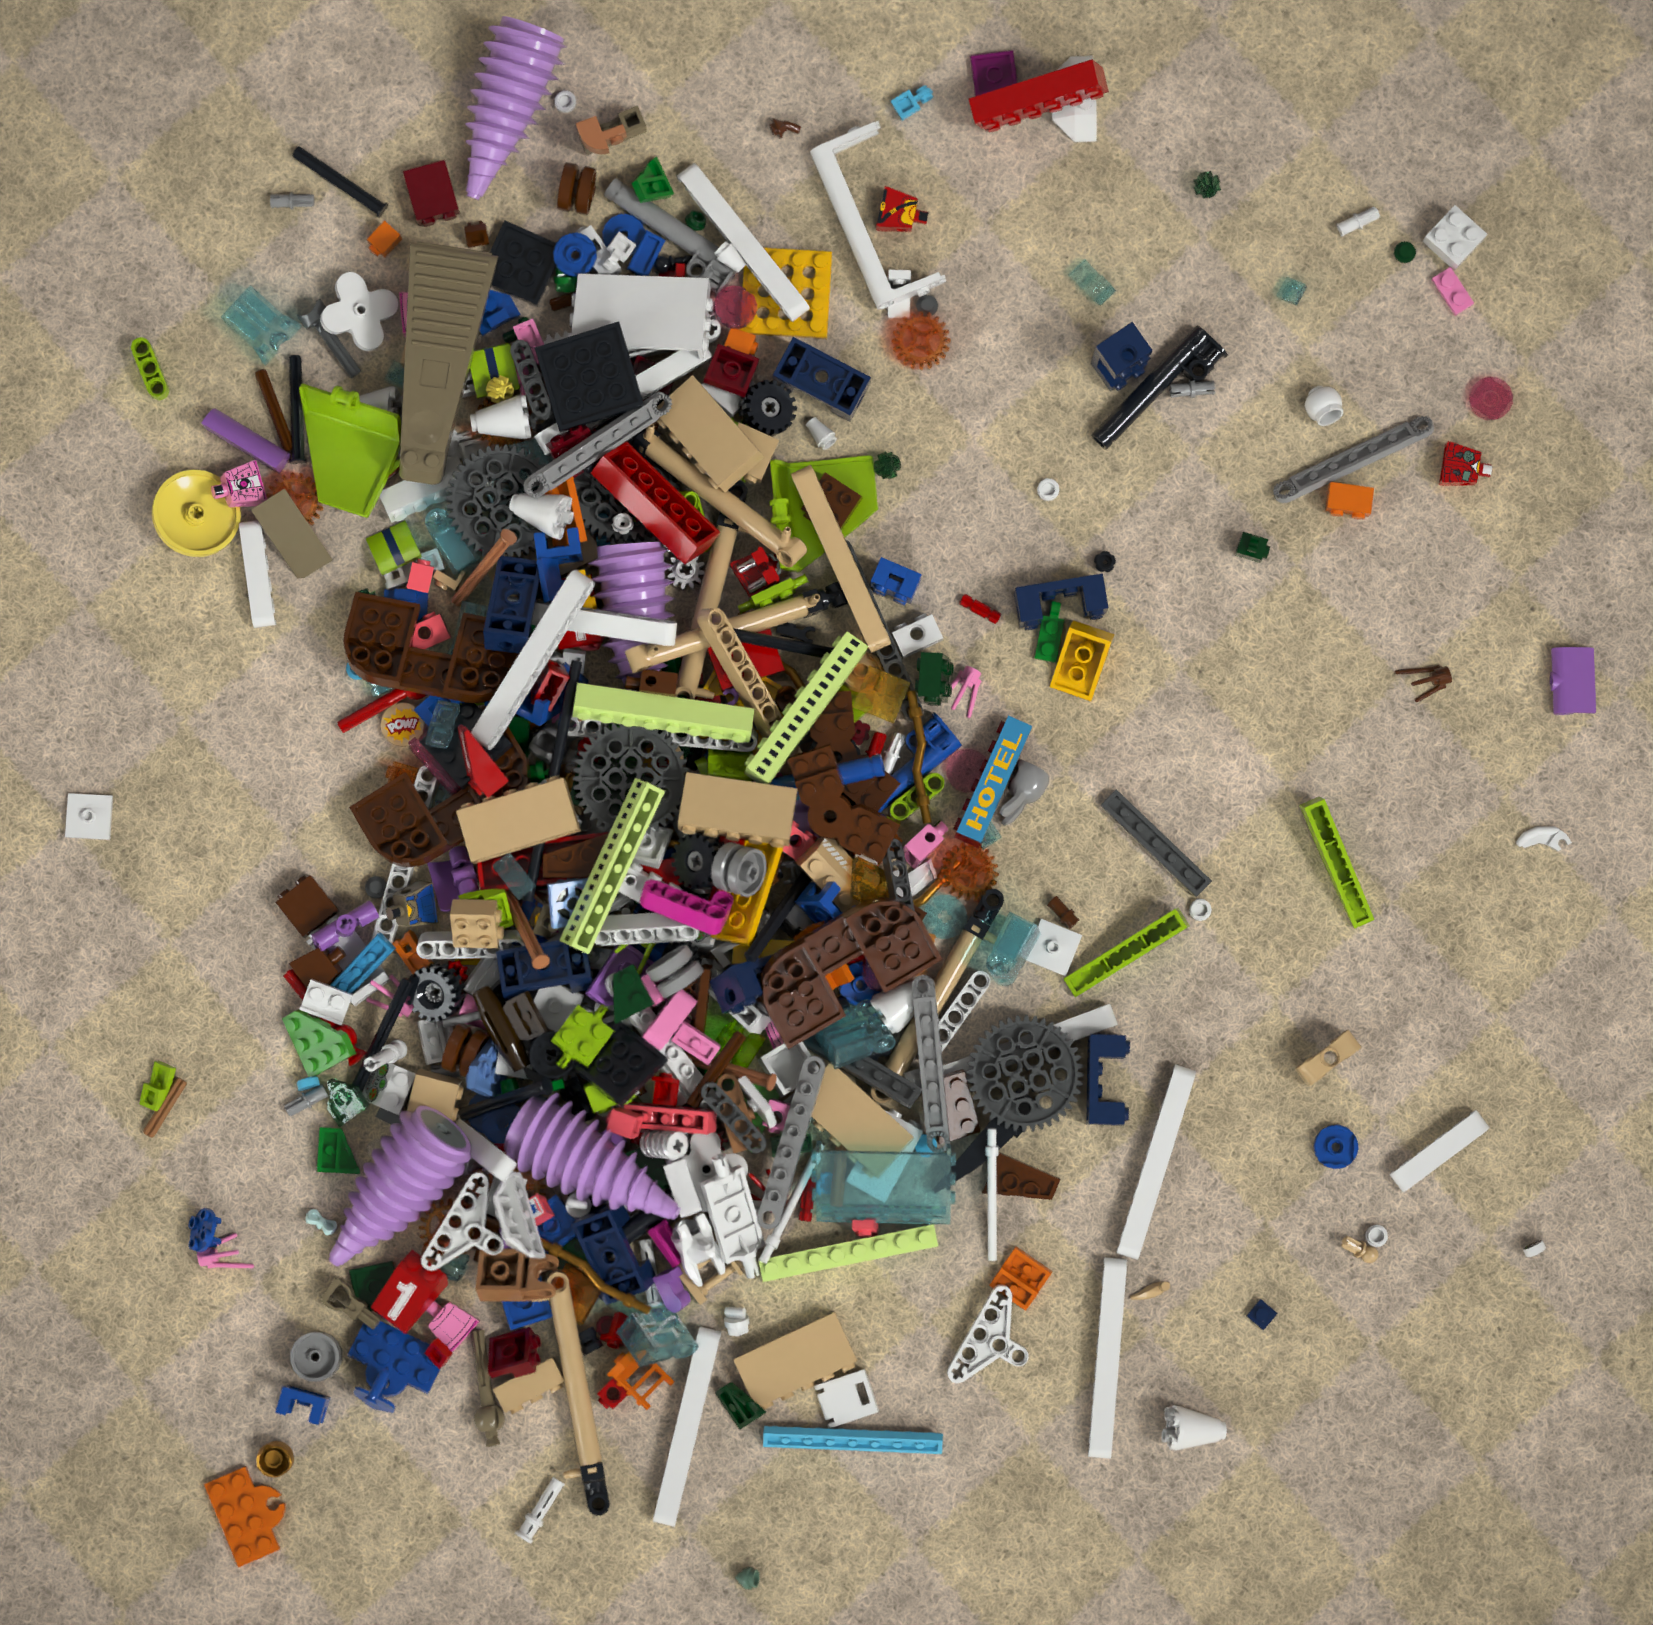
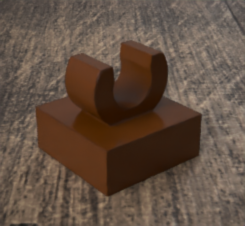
M479 221V224L471 225V222H469L467 226H464L468 248L489 245L486 223Z

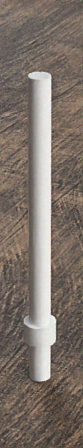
M987 1128L985 1155L987 1156L988 1260L996 1261V1156L999 1155V1146L996 1145V1128Z
M817 1142L782 1212L779 1224L765 1241L766 1246L759 1258L760 1262L767 1264L773 1250L777 1249L780 1243L779 1238L825 1145Z

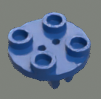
M202 1208L196 1217L192 1216L188 1224L189 1229H191L189 1249L204 1252L208 1247L216 1248L217 1244H221V1239L214 1237L217 1224H221V1218L216 1217L212 1209Z

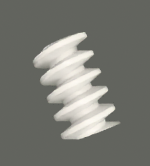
M647 1130L640 1139L642 1153L650 1158L678 1160L685 1155L688 1148L687 1137L681 1132Z

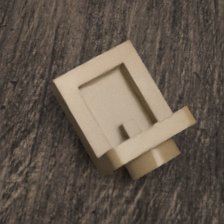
M436 570L433 579L437 581L435 585L440 589L447 591L449 588L456 593L467 580L468 574L462 570L458 578L454 580Z

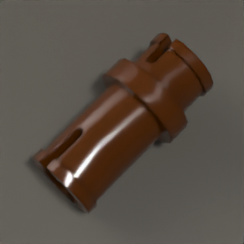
M1058 896L1054 897L1047 904L1060 918L1059 921L1062 924L1065 923L1069 929L1079 922L1080 919L1074 915V910H1069Z

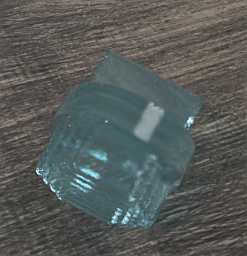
M462 1253L442 1266L441 1271L447 1275V1279L453 1281L461 1279L468 1268L469 1255Z

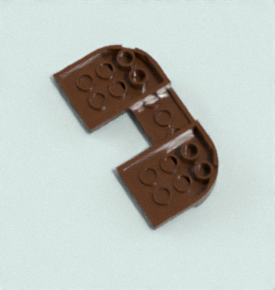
M355 592L344 632V649L351 669L360 678L369 683L462 702L482 703L492 699L519 656L517 653L485 649L483 630L486 617L464 612L452 655L410 647L421 608L420 604Z
M508 726L503 735L513 746L494 763L509 782L491 795L495 796V798L504 796V792L516 789L517 792L525 790V786L530 784L531 769L528 758ZM405 772L349 808L368 841L381 857L398 866L416 867L433 861L465 841L456 811L461 809V805L474 802V805L483 803L482 799L486 798L484 794L479 796L469 785L464 790H460L428 810L410 777Z
M876 897L865 900L783 947L768 960L759 981L763 992L760 999L787 1049L792 1048L846 1016L825 976L856 957L864 955L884 993L942 960L922 920L908 905L888 897Z

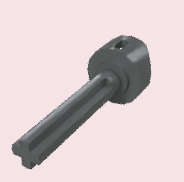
M318 299L310 313L296 316L306 330L316 327L318 333L352 379L362 370L337 335L327 332L322 327L320 316L326 306L321 299Z

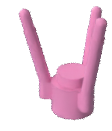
M965 666L964 670H960L957 677L951 683L952 689L959 681L962 684L951 707L952 710H955L966 688L973 687L967 713L968 718L972 715L978 688L982 682L979 679L981 672L975 668Z
M389 975L390 979L398 987L400 982L393 975ZM370 981L371 985L393 999V993L375 981ZM410 996L407 997L398 1016L402 1017L404 1015L408 1018L414 1006L413 1004L409 1005L407 1002L410 1000ZM366 999L367 1002L387 1010L389 1005L377 1000Z
M234 1233L222 1238L221 1244L236 1238L237 1234ZM208 1247L204 1252H197L199 1265L201 1267L208 1266V1269L215 1267L254 1268L253 1264L218 1262L220 1257L238 1254V1250L218 1253L217 1248Z

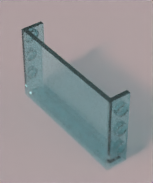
M817 1141L816 1150H812V1163H816V1169H812V1182H816V1188H812V1201H816V1222L875 1220L876 1223L950 1224L951 1204H955V1191H951V1185H955L956 1172H951V1166H956V1152H951V1144H947L946 1153L821 1150V1141Z

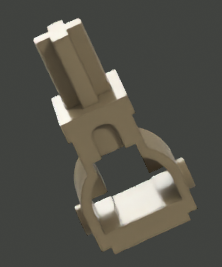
M343 1277L333 1280L321 1297V1302L326 1307L336 1311L342 1310L352 1320L359 1319L373 1330L381 1321L378 1316L367 1309L368 1303L355 1296L353 1288ZM338 1287H345L343 1291L349 1294V1298L352 1299L348 1307L338 1300H335L334 1303L331 1302L333 1299L331 1295Z

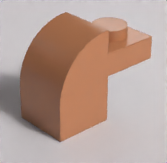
M596 116L576 123V128L583 145L595 154H609L608 144L617 145L622 143L624 138H627L623 124L602 132Z

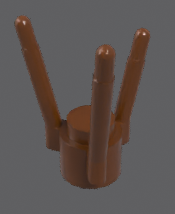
M1437 665L1426 668L1395 670L1394 673L1432 672L1430 677L1411 682V686L1427 682L1437 685L1415 699V702H1419L1435 692L1445 689L1446 684L1452 682V676L1447 666L1440 668Z

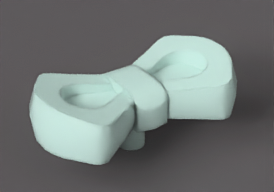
M311 1209L307 1212L305 1217L307 1224L316 1225L317 1229H322L325 1235L335 1233L337 1230L336 1221L325 1219L317 1209Z

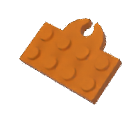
M246 1466L204 1484L238 1568L280 1550L272 1528L283 1519L286 1504H280L276 1510L270 1509L267 1505L270 1497L278 1498L282 1495L278 1490L266 1485L255 1487Z

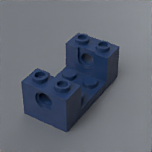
M1131 322L1095 347L1091 365L1110 392L1114 389L1119 391L1128 384L1126 382L1131 377L1137 379L1146 372L1144 369L1147 367V362L1151 359L1149 356L1153 350L1135 324Z
M795 337L792 338L773 373V380H776L777 384L783 383L786 385L784 387L793 391L795 388L830 406L832 413L851 422L871 384L870 376ZM820 371L826 372L828 374L827 381L818 382L815 378L816 374Z
M500 556L498 559L483 630L485 649L520 654L532 635V619L536 598H540L542 591L536 560ZM510 595H517L519 597L514 602L509 601L507 598Z
M1103 573L1015 587L1014 599L1019 628L1024 627L1025 631L1034 630L1041 624L1043 615L1040 598H1042V601L1054 600L1056 595L1063 594L1064 598L1077 596L1078 592L1081 595L1084 617H1089L1090 620L1103 618V615L1107 613L1109 608Z
M559 940L539 943L544 954L550 960V966L546 970H540L533 967L532 958L526 946L496 951L505 1003L527 990L531 991L570 984L572 993L587 991L593 982L589 955Z
M773 955L758 958L754 963L747 961L733 965L709 981L722 1014L732 1012L733 1015L745 1010L744 1007L757 1002L756 998L763 994L758 980H760L766 963Z
M1090 1034L1088 1036L1086 1125L1123 1126L1125 1121L1129 1120V1107H1125V1102H1098V1098H1102V1084H1098L1099 1076L1103 1075V1062H1099V1059L1126 1058V1054H1130V1040H1126V1035Z
M609 1203L591 1209L588 1214L577 1218L571 1224L590 1266L604 1283L625 1294L636 1295L647 1291L654 1283L652 1278L656 1274L649 1259L637 1262L625 1236L622 1226L630 1219L625 1206L622 1205L618 1209L611 1210ZM605 1252H612L615 1255V1261L608 1260ZM603 1292L608 1305L619 1301Z

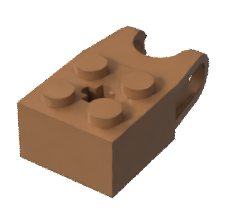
M731 1074L722 1075L718 1079L717 1085L721 1087L752 1122L756 1117L753 1109L747 1106L738 1079ZM726 1079L734 1081L735 1086L733 1090L725 1091L722 1084ZM721 1095L722 1101L723 1099H725L724 1095ZM723 1103L724 1110L720 1111L721 1114L724 1116L731 1115L733 1112L732 1105L730 1103ZM738 1120L735 1123V1129L739 1133H744L748 1128L745 1120ZM724 1123L733 1153L737 1154L748 1150ZM753 1128L747 1135L742 1137L744 1141L747 1138L752 1141L751 1148L760 1146L759 1141L762 1140L760 1137L755 1139L751 1135L755 1133Z
M480 1249L475 1287L476 1293L480 1301H532L554 1297L556 1295L555 1286L541 1282L538 1278L542 1273L558 1268L559 1259L549 1254H545L546 1257L542 1259L530 1258L515 1249H503L501 1253L491 1255ZM489 1249V1250L494 1252V1251H497L498 1249Z

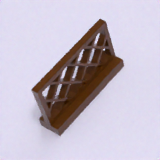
M711 964L701 965L704 972L683 988L684 991L689 989L693 993L694 999L697 1000L696 1005L693 1007V1012L691 1010L689 1013L692 1017V1022L689 1024L704 1034L711 985L709 981L711 980L713 969ZM668 1000L661 1002L662 1005L659 1007L658 1005L653 1007L652 1011L656 1016L657 1012L665 1006Z

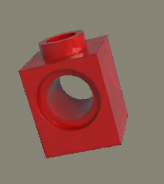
M614 1378L597 1393L600 1396L598 1401L606 1409L609 1407L614 1409L627 1396L626 1393L628 1391L622 1385L619 1387L617 1385L618 1381ZM610 1387H616L619 1390L620 1395L618 1399L612 1400L608 1397L607 1391Z

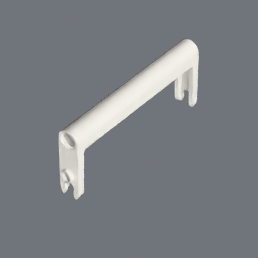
M876 121L861 128L859 126L853 127L848 130L847 134L813 148L810 153L876 308L880 310L915 295L919 297L926 295L930 292V289L946 282L945 275L941 276L937 272L897 289H892L835 156L838 152L878 135L877 130L880 129L879 121Z

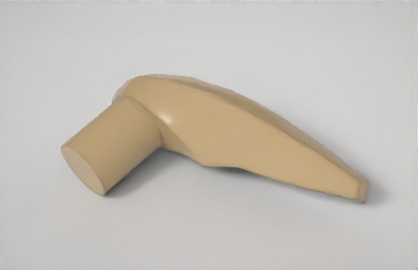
M1163 1281L1150 1284L1140 1292L1130 1295V1299L1144 1300L1154 1298L1169 1290L1170 1282Z

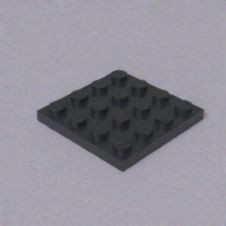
M619 321L535 347L560 433L579 425L583 426L644 406Z

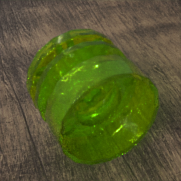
M735 1018L724 1026L715 1041L722 1046L714 1059L725 1047L734 1032L737 1031L735 1027L738 1021ZM741 1026L738 1031L744 1034L745 1028ZM750 1033L732 1058L731 1064L748 1068L766 1037L761 1034Z

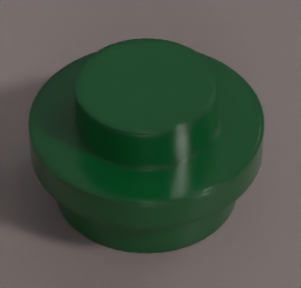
M691 211L690 214L686 215L685 223L692 230L701 231L706 226V217L698 211Z
M1403 241L1396 245L1394 256L1400 263H1409L1415 258L1416 249L1412 243Z

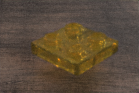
M869 665L853 707L894 724L910 682Z
M859 856L852 860L850 897L859 902L876 897L889 898L884 870Z

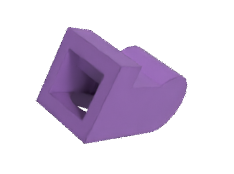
M680 1266L664 1270L652 1278L666 1308L673 1313L681 1311L690 1303V1295L683 1288L679 1278L683 1274Z

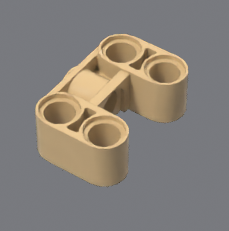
M1349 1029L1330 1042L1331 1044L1318 1054L1309 1057L1295 1068L1307 1086L1316 1083L1327 1072L1362 1048ZM1327 1051L1335 1055V1061L1332 1064H1328L1324 1060V1055Z

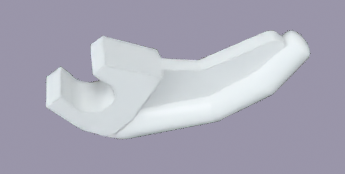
M1536 826L1523 832L1517 839L1516 844L1518 847L1526 848L1540 843L1558 852L1561 850L1558 845L1559 840H1564L1566 845L1572 842L1566 833L1555 826Z

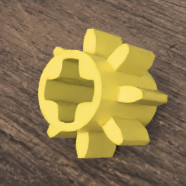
M500 375L499 378L494 377L488 382L486 392L487 396L491 397L492 402L499 403L513 396L514 388L512 383L508 382L509 378Z

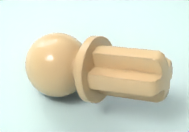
M1350 1236L1342 1239V1248L1352 1252L1356 1258L1361 1257L1366 1263H1374L1378 1259L1379 1254L1375 1247L1366 1246V1242H1359Z

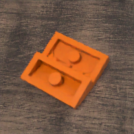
M1015 1246L989 1286L994 1288L997 1285L1003 1284L1009 1287L1012 1292V1302L1026 1311L1053 1271ZM1003 1289L1002 1292H999L1007 1298V1295L1005 1294L1006 1290Z

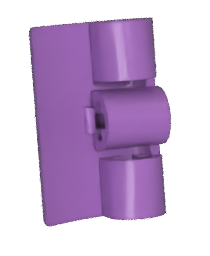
M1552 648L1550 689L1553 691L1554 715H1571L1574 713L1595 714L1594 648Z
M464 846L452 848L449 852V861L427 863L439 908L442 912L451 910L452 900L459 899L458 895L479 890V879L475 867L470 860L467 848Z
M369 900L313 933V944L315 948L324 951L339 942L338 937L351 936L356 926H366L379 918V914Z

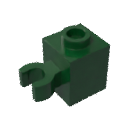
M1243 532L1235 556L1261 563L1262 559H1267L1270 546L1267 545L1268 539Z

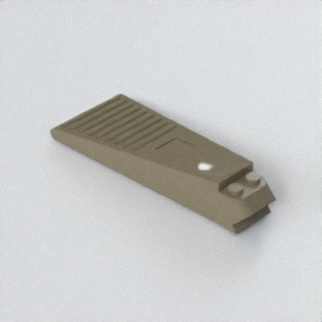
M419 241L410 244L399 476L403 480L436 485L442 482L445 475L447 455L499 256L492 255L490 252Z

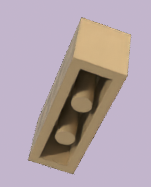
M554 1357L537 1365L535 1373L513 1378L494 1388L493 1391L504 1412L510 1411L511 1414H514L524 1409L523 1403L530 1400L531 1404L544 1398L542 1393L548 1390L554 1393L563 1388L564 1376Z

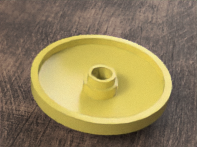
M186 470L171 476L159 488L152 504V520L159 537L174 551L191 557L210 556L224 549L236 535L241 519L240 507H228L225 497L214 499L212 496L211 487L221 484L220 477L207 471Z

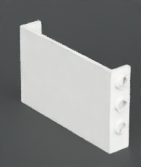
M578 274L576 294H572L574 313H570L572 333H568V337L619 321L627 348L698 351L699 359H704V352L709 349V338H706V332L711 329V318H708V312H712L713 299L710 298L711 287L709 278Z

